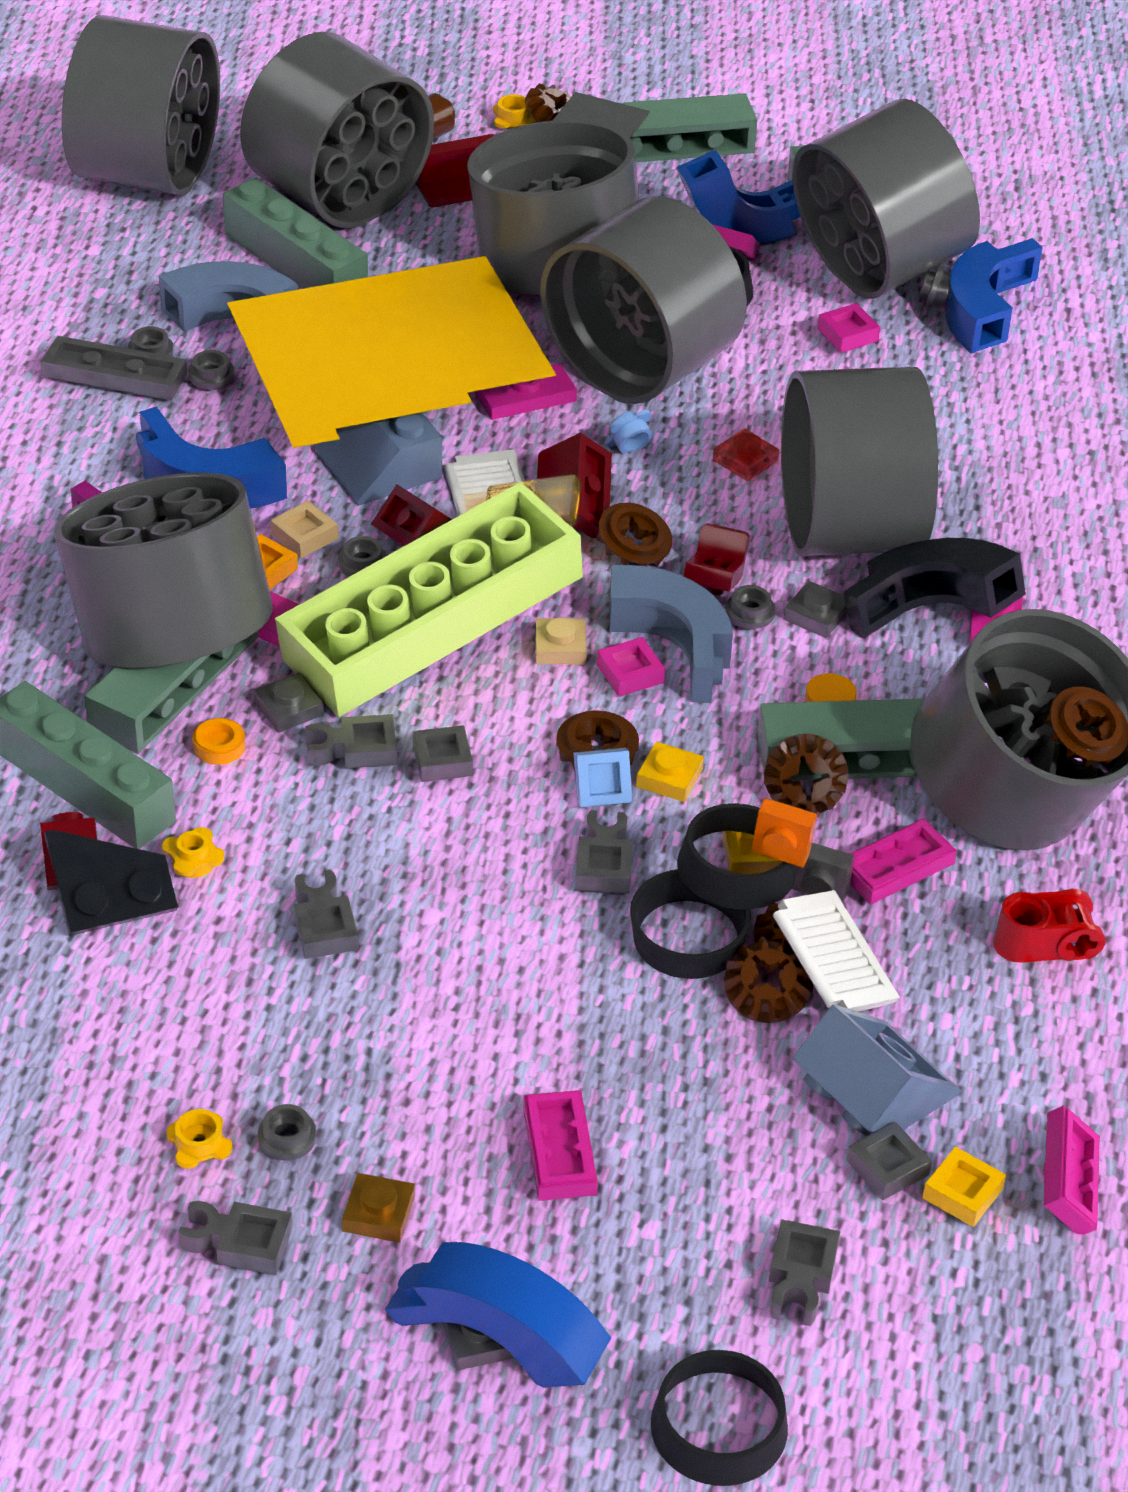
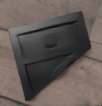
M45 831L44 838L69 936L177 911L178 904L165 855L62 831Z

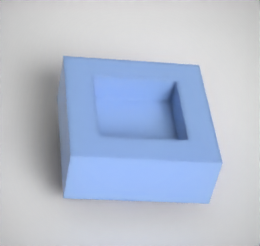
M616 748L574 752L577 802L581 808L632 803L628 749Z

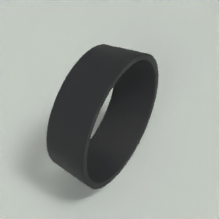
M739 803L720 804L703 810L690 822L678 854L677 868L684 884L697 896L721 907L746 910L772 905L784 898L792 889L796 876L795 865L782 862L777 867L762 873H733L720 869L706 861L693 844L700 837L721 831H737L754 835L759 807Z
M678 869L666 871L644 882L632 898L630 917L634 943L643 960L659 972L684 979L710 977L726 970L727 961H730L738 952L741 944H744L751 923V910L731 909L712 904L697 896L684 884ZM678 901H693L712 906L725 914L733 923L738 937L729 945L713 952L685 954L659 946L649 939L640 927L644 919L660 906Z
M708 1350L690 1355L678 1362L668 1372L661 1384L651 1414L653 1441L661 1456L673 1469L694 1481L714 1486H731L754 1480L771 1469L785 1449L788 1436V1422L782 1388L769 1369L757 1360L742 1353L729 1350ZM706 1373L732 1374L744 1378L761 1388L771 1398L779 1414L770 1434L757 1445L739 1452L717 1453L696 1447L677 1433L667 1417L665 1397L676 1385L693 1376Z

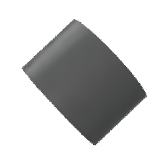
M98 15L91 19L83 29L74 48L63 93L62 141L66 161L71 171L81 178L180 196L188 194L206 166L218 120L220 65L218 52L211 36L205 32L108 15Z
M316 32L300 37L285 46L268 62L259 74L250 90L242 114L240 128L241 147L247 164L258 176L331 225L340 228H357L391 211L413 187L424 168L431 149L434 134V113L429 96L417 82L339 34Z
M896 99L804 145L795 155L792 168L793 189L806 232L828 269L860 297L867 299L880 297L968 251L976 242L980 227V210L971 173L962 153L946 128L930 111L917 102L909 99Z
M554 120L519 126L499 133L483 142L472 152L467 164L479 257L486 256L505 289L517 293L540 295L543 270L549 258L557 250L639 200L633 142L622 131L602 123L583 120Z
M650 196L637 200L563 246L549 258L541 278L540 298L544 319L551 338L561 356L585 383L622 403L638 404L655 398L731 346L739 337L745 322L747 308L745 285L740 268L731 249L716 228L705 217L690 206L668 197Z
M918 367L794 371L790 375L785 391L782 413L781 470L786 519L793 547L799 556L884 553L910 543L930 540L937 506L938 444L930 390L924 374Z
M196 472L139 480L107 490L79 503L67 511L55 525L54 534L85 651L91 659L98 663L120 668H148L198 659L229 648L248 638L262 628L273 613V603L246 488L240 480L218 473Z
M1023 609L1012 611L993 619L982 628L922 702L914 717L910 738L912 759L916 773L928 796L942 813L958 827L982 841L999 847L1014 850H1036L1053 845L1068 837L1128 776V744L1125 750L1106 766L1100 762H1095L1086 767L1083 761L1075 759H1082L1078 755L1066 758L1067 748L1062 742L1051 741L1054 730L1045 722L1050 713V703L1065 689L1071 687L1092 688L1112 699L1121 709L1128 723V658L1110 639L1083 621L1059 612L1042 609ZM1080 722L1076 726L1081 732L1089 731L1091 734L1099 727V725L1093 727L1091 725L1083 726ZM999 736L1003 737L1005 744L1002 742ZM1023 757L1029 758L1031 762H1026V761H1025L1024 759H1022V758H1023Z

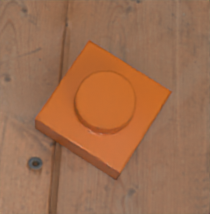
M765 798L758 811L751 852L804 868L810 855L818 814Z

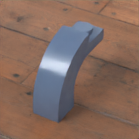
M204 262L185 266L159 276L161 310L184 332L211 321L234 318L227 302L298 290V284L282 273L264 266L244 262Z
M611 565L609 595L610 632L648 633L666 638L675 643L685 653L689 661L691 702L711 703L713 685H722L723 669H730L733 631L729 616L724 607L705 588L679 574L647 566Z

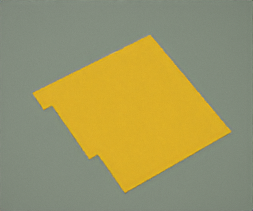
M486 256L227 302L293 448L338 440L340 438L336 432L337 428L472 403L468 392L557 376Z

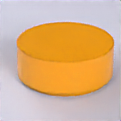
M834 673L820 674L813 677L807 683L805 702L855 701L857 690L853 682L842 675Z
M214 718L204 721L193 732L194 753L200 760L209 764L223 765L231 763L244 753V730L237 722L226 718Z

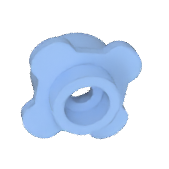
M642 410L637 414L629 411L616 417L609 427L611 435L605 442L608 448L617 446L620 452L625 454L646 446L653 436L647 424L652 418L650 411Z

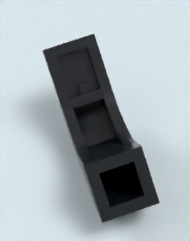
M972 538L930 539L910 543L884 552L867 561L869 576L843 592L850 629L863 639L901 614L919 606L934 603H953L966 606L991 618L1026 595L1020 553L996 543Z

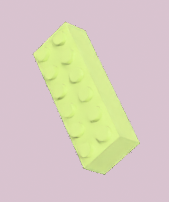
M519 482L276 617L275 621L282 660L295 674L300 673L317 696L339 718L583 577L581 535L522 482Z

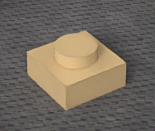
M309 500L270 520L271 535L286 548L295 552L300 559L339 539L338 524Z
M536 618V664L586 665L585 619Z

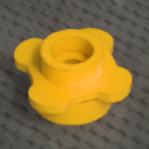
M510 94L503 96L498 100V104L493 106V113L497 115L494 124L498 128L513 129L535 123V119L531 117L526 108L525 97L522 95Z
M198 827L181 834L179 837H168L162 843L163 853L171 856L174 872L180 876L189 878L202 877L211 872L214 867L221 865L225 859L223 849L214 845L212 841L213 833L208 828Z
M194 1109L185 1112L177 1121L168 1126L166 1137L169 1142L174 1143L177 1153L175 1159L180 1167L193 1169L199 1162L212 1158L224 1160L230 1156L233 1150L232 1141L223 1135V1119L220 1115L205 1109ZM196 1138L205 1139L204 1141L199 1142L194 1141Z

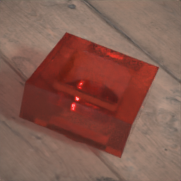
M745 428L715 447L713 451V461L747 482L778 462L779 449Z

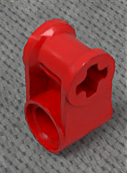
M1068 889L1057 892H1017L1006 897L1002 904L993 944L1000 956L1012 962L1027 963L1059 959L1072 961L1095 957L1106 945V938L1102 929L1094 924L1091 915L1093 902L1089 894L1081 889Z

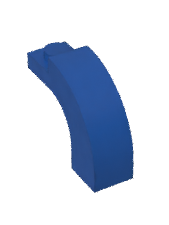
M716 149L677 167L685 190L701 215L711 224L753 235L759 243L775 242L797 235L793 220L801 216L796 204L793 180L763 192H749L739 189L734 185L729 168Z
M1033 238L1000 249H996L988 241L979 243L964 252L953 265L949 281L945 318L953 336L970 353L1004 343L1008 340L1013 307L1000 297L998 293L1037 280L1043 247Z
M157 406L139 412L141 431L136 433V441L142 455L144 479L180 473H218L234 477L244 484L250 509L287 499L286 464L266 438L231 448H203L183 440L174 431Z
M442 1242L429 1263L413 1264L400 1277L398 1289L385 1307V1311L393 1321L402 1326L448 1322L464 1325L482 1332L507 1349L517 1359L532 1380L544 1388L585 1385L612 1338L593 1313L572 1292L548 1274L505 1252L466 1242Z

